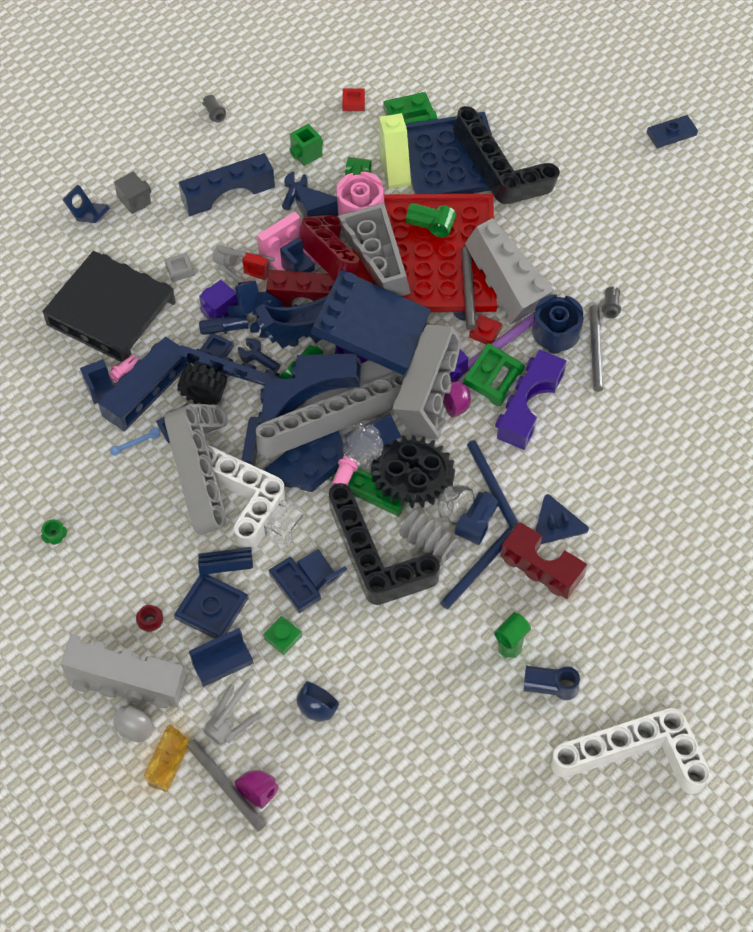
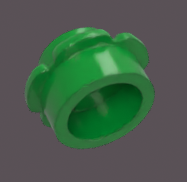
M55 519L46 521L41 529L42 540L52 545L61 543L62 538H65L67 535L66 527H63V524Z

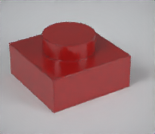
M343 88L342 110L365 111V88Z
M246 252L245 257L242 258L244 274L266 281L269 273L268 259L258 254L254 255Z
M480 314L476 320V329L470 330L469 338L486 345L488 343L492 344L502 329V323Z

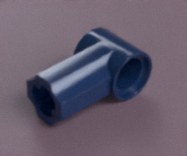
M479 492L467 514L463 513L460 517L454 534L480 545L487 532L488 523L499 505V500L489 492Z
M526 666L523 691L556 695L562 700H571L578 694L580 675L576 669L569 666L560 669ZM563 680H569L574 685L570 687H565L561 685L560 682Z

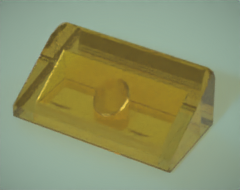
M170 724L166 727L144 773L148 786L164 792L169 790L188 748L186 746L190 742L185 735Z

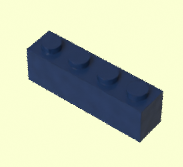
M166 336L159 343H155L150 352L143 359H139L135 363L134 368L127 375L122 376L117 384L101 397L98 405L102 417L125 432L182 374L184 367L190 364L178 355L180 346Z

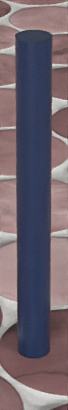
M472 440L467 444V447L491 493L499 500L498 506L511 530L515 529L519 522L477 442Z
M506 529L444 597L440 604L448 610L501 552L502 544L511 534V529Z

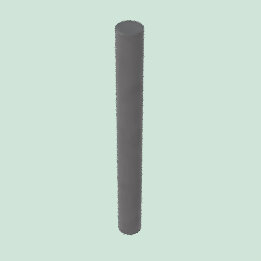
M463 247L461 253L466 329L474 330L476 329L472 259L467 247Z
M592 305L589 310L593 390L599 392L603 390L599 306Z
M195 739L191 740L186 747L257 832L261 831L266 826L264 820Z

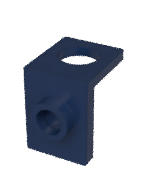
M76 185L62 199L74 218L80 222L96 223L110 209L107 204L91 203L80 185ZM76 194L82 199V203L78 208H75L72 204V198Z
M319 549L297 562V565L317 591L337 581L347 570L344 566L334 572Z

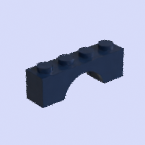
M265 153L178 182L181 201L189 217L210 210L215 200L229 190L245 188L253 194L275 188L274 170Z

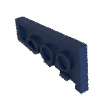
M181 345L178 355L190 364H199L200 367H202V364L207 365V367H212L220 373L262 386L265 385V379H281L279 377L280 373L266 369L265 372L256 370L257 367L245 362L240 365L234 363V360L221 355L216 357L202 349L195 350Z

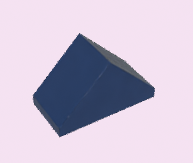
M296 184V204L304 218L324 215L339 216L336 196Z

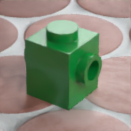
M309 123L290 133V153L303 166L323 156L322 137Z

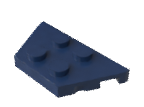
M336 431L284 452L263 471L280 478L284 483V487H297L303 491L313 492L337 472L339 467L338 461L343 456H348L339 431Z

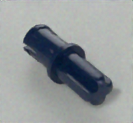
M221 315L222 318L199 322L201 335L220 332L227 334V331L248 329L246 315L228 317Z

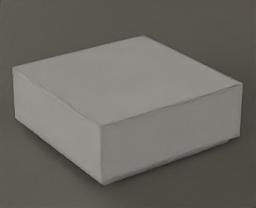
M187 253L164 259L172 282L195 275Z

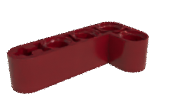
M332 215L305 217L302 219L299 238L303 241V249L334 280H336L341 269L356 275L359 258L340 240L342 228L339 218Z

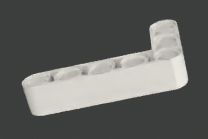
M207 445L217 484L250 499L235 523L234 532L238 547H251V549H255L286 501L284 483L280 478ZM249 481H255V483L247 484ZM272 491L278 492L277 494H273V495L268 494V493H270V492H272ZM257 512H265L262 515H256ZM245 532H251V533H252V534L249 535V536H243V535H242V534L245 533Z
M674 708L665 709L562 743L555 748L551 760V769L554 774L564 778L662 746L680 787L686 793L692 795L700 793L710 777L708 765L685 716L681 711ZM664 722L674 723L677 729H669ZM645 730L651 737L644 738L639 735L638 731ZM620 739L625 746H615L611 740ZM676 747L685 748L689 755H681L676 750ZM585 748H594L597 750L598 755L591 756L587 754ZM566 756L572 763L569 765L562 764L558 758ZM688 773L697 774L701 781H692Z

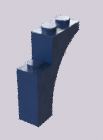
M328 295L314 302L294 307L282 308L262 304L255 308L260 317L256 321L262 331L266 332L272 343L277 341L282 349L303 336L305 338L310 336L316 344L323 339L310 333Z
M297 355L296 364L292 366L293 378L265 379L264 388L260 392L263 406L262 412L258 414V424L260 425L290 413L307 400L321 393L340 388L360 387L362 363L358 355Z

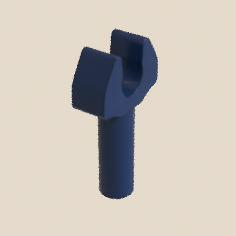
M291 172L285 177V187L289 190L282 204L284 210H290L293 204L296 184L308 187L306 174H303L299 182H294L295 172Z
M246 338V345L252 349L251 351L238 347L241 361L248 363L256 360L272 371L277 372L280 369L281 365L260 351L261 342L257 339Z

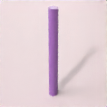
M534 313L491 345L501 349L533 325ZM482 351L468 360V372Z

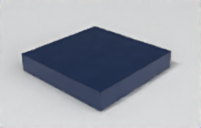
M207 574L199 575L175 612L174 618L216 639L227 634L249 597L247 593Z

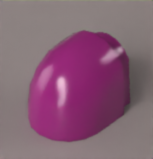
M461 381L451 383L450 394H445L443 404L450 417L459 416L470 407L471 395L468 386L463 385Z
M262 770L248 771L235 780V786L248 801L261 809L267 805L278 790L275 778Z

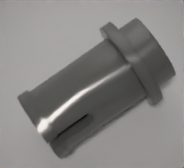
M205 96L202 104L209 112V118L217 123L222 122L226 117L225 108L219 105L215 96Z
M608 287L605 290V303L602 306V312L607 318H616L621 312V306L619 305L620 289L617 287L615 295L613 294L614 287Z

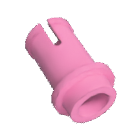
M132 354L119 365L111 367L109 376L116 384L122 376L127 375L134 368L135 363L139 360L138 358L133 360L136 357Z
M343 456L338 461L339 467L333 481H331V485L333 486L337 483L348 485L353 472H356L358 469V462L352 457Z

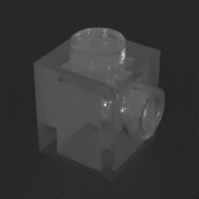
M359 422L342 446L344 455L366 469L372 459H377L383 451L384 443L380 436L381 432L370 424L366 427Z

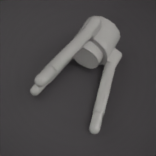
M218 245L212 257L213 261L219 264L218 269L226 272L237 282L245 281L230 270L229 266L236 264L238 256L245 257L246 252ZM261 255L264 258H267L268 261H275L274 257Z
M250 679L244 681L224 709L234 690V685L228 687L212 718L207 722L206 728L203 730L210 739L219 745L224 740L230 743L236 735L261 717L260 713H256L231 731L230 729L233 724L227 719V716L249 686Z

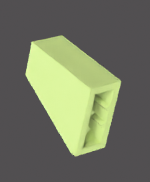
M402 113L379 117V155L389 189L411 185L407 129Z

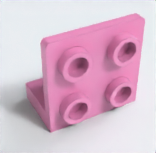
M295 211L257 235L259 254L274 257L275 261H268V263L275 270L286 271L281 264L280 248L299 238L301 218ZM303 249V252L309 257V259L314 264H317V262Z

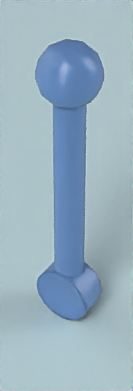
M152 428L144 436L121 446H112L110 453L116 456L120 451L149 438L157 439L160 436V431L157 428Z

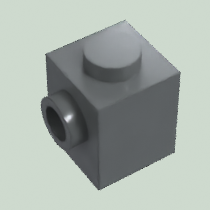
M134 171L114 181L118 199L131 214L151 204L150 186L145 180L142 181Z

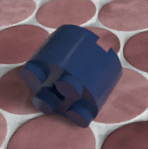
M552 294L542 298L537 303L534 312L532 335L535 341L553 354H558L575 346L580 339L584 320L582 306L577 300L567 295L564 298L557 297V294Z

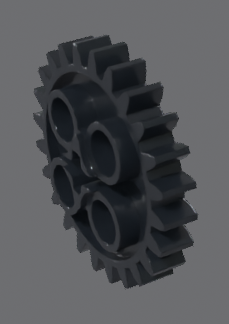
M403 435L400 442L395 440L391 442V445L386 444L383 446V449H377L376 456H373L371 464L372 482L376 483V490H382V497L390 495L391 503L397 499L400 500L401 507L406 502H409L411 508H414L415 503H419L424 508L425 501L434 505L435 498L442 501L443 495L449 494L450 487L453 486L455 469L453 468L454 460H449L450 453H443V446L435 448L434 440L430 443H425L426 439L424 436L420 441H416L415 435H412L411 440H407Z

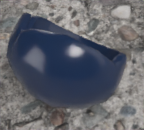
M310 681L305 682L296 698L301 713L308 719L318 722L330 720L339 706L337 699Z

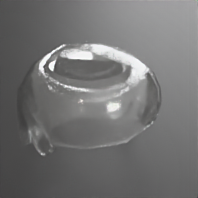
M451 485L444 488L439 496L437 506L441 520L447 524L456 525L462 514H467V503L475 500L473 490L464 485Z

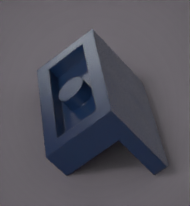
M240 628L189 651L192 665L203 687L254 664L243 641Z

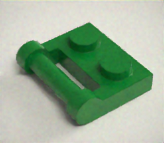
M426 92L383 101L386 116L402 113L405 124L437 119L436 112L433 110Z
M488 343L464 378L463 384L488 398L493 405L501 406L505 401L507 391L516 377L523 373L525 366L522 362ZM506 366L509 368V372L497 390L492 388L491 384L502 367Z

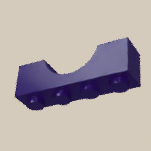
M540 349L535 358L531 357L529 359L525 377L521 375L517 382L516 394L509 396L505 406L507 409L505 414H500L496 421L495 428L498 429L497 439L520 449H526L535 431L537 417L529 410L527 402L532 397L541 393H555L565 374L567 360Z

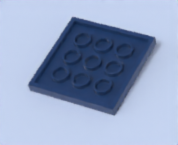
M478 112L491 133L485 112ZM456 116L405 124L408 138L411 185L414 194H474L490 191L454 133L453 125Z
M341 269L310 334L405 375L431 309Z

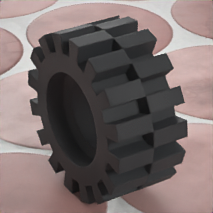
M189 364L187 367L185 366L177 385L180 395L186 396L185 399L188 401L193 400L194 404L199 402L204 405H217L221 401L226 386L225 377L221 376L219 371L215 373V369L212 367L210 369L206 368L207 365L202 364V367H200L199 364H194V366Z

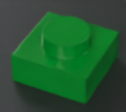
M281 616L263 634L264 640L285 655L302 637V632Z

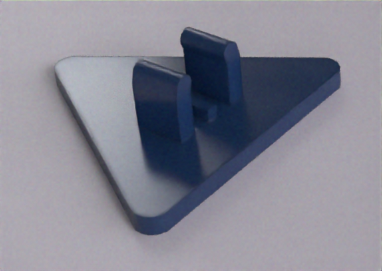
M546 494L544 496L536 527V532L542 535L541 544L588 533L589 527L551 495Z

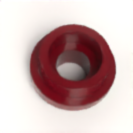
M153 605L143 606L136 615L138 627L146 632L157 630L161 627L164 620L162 611ZM148 617L155 618L152 622H146Z

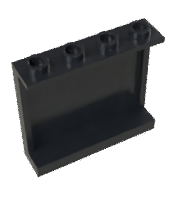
M93 250L42 312L47 326L111 358L123 362L132 355L130 349L166 303L175 305L176 301L173 288L169 284L152 279L146 273H140L125 263L121 264L108 255L100 254Z

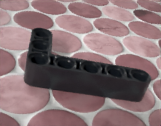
M469 106L459 108L453 125L454 133L498 202L511 204L549 194L553 191L560 175V170L556 165L543 163L514 171L477 111Z
M337 483L329 489L330 511L368 602L374 605H381L431 588L438 583L440 563L433 555H422L384 568L351 488L346 484ZM338 498L346 499L344 501H336ZM351 519V520H354L355 522H353V523H346V522H344V521ZM356 541H361V542H363L364 544H362V545H355V544H353V543L356 542ZM369 563L374 566L371 568H365L362 565ZM431 569L433 572L426 574L422 570ZM404 577L407 578L408 581L399 582L397 581V579ZM374 586H381L383 589L380 591H374L371 588Z

